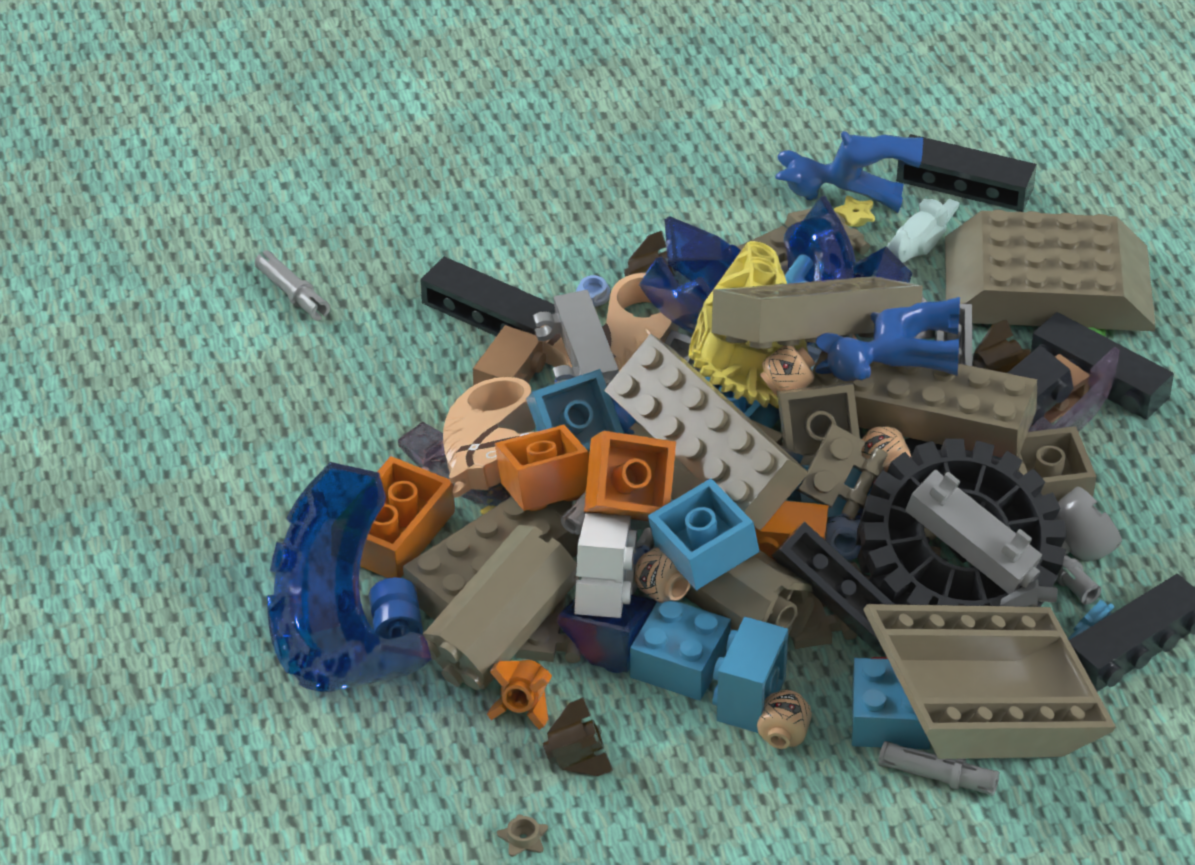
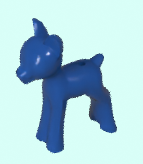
M842 131V142L833 162L826 165L811 158L803 157L791 150L782 151L778 154L779 162L787 169L777 173L775 178L787 181L791 191L796 195L805 197L806 200L817 199L819 188L823 184L829 183L842 190L869 197L898 213L902 205L904 184L872 175L863 171V167L874 164L882 159L893 158L919 168L922 161L923 138H909L886 134L871 137L849 135L848 132Z
M960 297L939 302H921L910 307L889 308L880 313L872 312L871 320L875 325L874 338L871 342L842 337L833 333L819 335L815 341L816 345L822 351L828 353V357L817 365L815 372L818 374L833 373L835 377L843 381L864 380L871 375L869 365L872 362H878L889 366L930 368L958 376L959 339L937 341L916 339L915 337L919 333L928 330L958 335Z

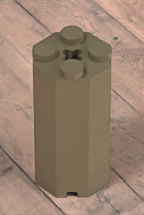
M518 525L423 633L424 639L419 644L420 650L430 659L436 660L443 669L441 672L443 677L454 686L459 687L464 683L475 690L485 689L494 679V676L490 673L493 665L499 661H510L573 588L576 581L579 580V577L575 575L577 573V563L562 544L554 538H551L548 543L539 538L543 531L536 526Z
M761 550L756 555L698 590H695L690 585V589L684 596L705 611L730 618L732 630L738 631L745 616L788 628V635L794 639L802 633L815 606L814 599L808 595V591L813 592L812 585Z

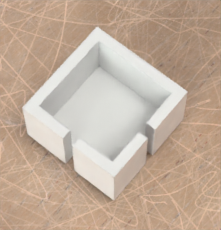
M585 513L577 552L576 576L582 577V579L576 581L575 614L620 618L623 604H630L631 591L635 579L633 555L636 552L637 530H630L631 516Z

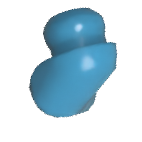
M803 254L798 256L785 274L787 284L808 282L804 277L813 266V261L808 256Z

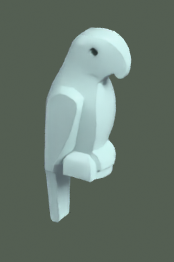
M923 199L919 204V212L910 217L898 229L892 241L888 243L886 248L887 258L896 263H903L908 259L928 254L945 233L946 225L958 209L960 203L948 199L942 205L934 199Z

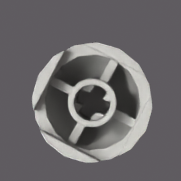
M1077 486L1058 502L1061 509L1056 520L1065 521L1067 536L1061 548L1066 549V554L1071 553L1079 560L1087 562L1099 560L1121 545L1122 538L1106 512L1101 514L1093 506L1097 501L1086 490Z

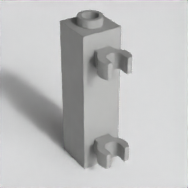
M588 289L553 296L555 314L538 312L533 317L536 326L541 327L535 329L538 341L550 340L560 333L572 364V368L567 365L553 368L557 381L554 384L562 382L560 380L563 379L568 380L601 369L606 386H608L618 374L619 369Z
M934 470L912 493L905 511L1008 594L1016 591L1020 586L1026 588L1039 575L1040 571L1036 567L1042 557V554L1030 545L1032 538L1021 529L1017 533L1013 532L959 489L960 481L952 474L947 472L943 476L937 470Z

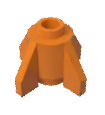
M531 660L499 661L494 664L490 673L502 686L501 697L490 707L487 716L493 720L504 713L507 708L516 713L529 711L527 714L528 718L539 730L543 728L549 719L545 688L552 675L542 665Z

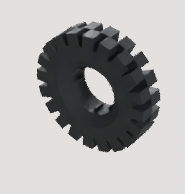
M945 439L941 450H937L934 442L930 441L916 446L912 457L906 452L902 453L891 461L887 472L882 470L872 486L860 516L861 520L857 528L856 545L861 546L857 558L862 574L870 573L869 581L895 605L1000 606L1001 599L1009 595L975 566H971V568L959 567L948 563L945 559H941L930 547V539L925 536L924 525L905 511L912 493L934 470H937L943 476L949 472L960 481L959 489L1013 532L1017 533L1021 529L1032 538L1030 545L1042 554L1036 567L1040 571L1036 579L1039 581V586L1053 587L1058 577L1057 575L1063 566L1066 549L1061 547L1067 536L1065 521L1056 520L1061 508L1054 493L1041 494L1045 484L1043 478L1034 469L1025 475L1020 473L1018 470L1023 460L1009 451L1005 452L1001 460L992 457L995 445L976 441L972 451L965 450L964 439ZM1038 601L1037 607H1041L1043 602Z

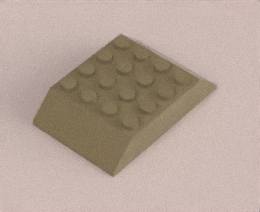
M980 211L945 236L946 300L960 297V304H972V323L996 324L1002 320H1007L1009 325L1041 326L1053 314L1059 312L1087 328L1155 332L1148 247L1117 216H1107L1104 214L1074 215L1072 213L1049 214L1036 211Z
M867 604L863 609L938 759L1063 757L1112 733L1116 728L1051 607Z

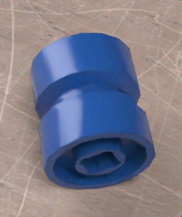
M397 577L377 582L371 588L368 595L371 615L373 617L375 640L380 646L387 649L405 648L416 644L423 634L416 586L407 579Z

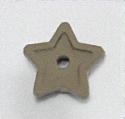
M519 814L509 822L507 828L498 830L496 833L499 838L509 843V855L512 857L525 850L542 853L544 848L540 838L548 830V825L538 824L533 818ZM525 834L527 837L520 838V835Z

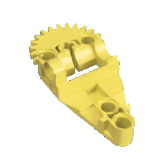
M749 241L713 290L787 284L775 250L764 243ZM712 291L704 302L697 319V326L691 338L688 356L695 361L693 366L701 369L700 374L702 376L710 377L709 382L712 385H721L720 391L723 393L732 391L735 399L743 396L749 404H753L754 400H757L763 407L767 408L768 403H770L775 408H779L778 397L769 388L760 374L764 372L763 361L783 345L772 342L771 348L750 347V341L746 343H731L726 341V336L712 333ZM799 339V345L793 346L796 350L804 347L808 352L805 339Z

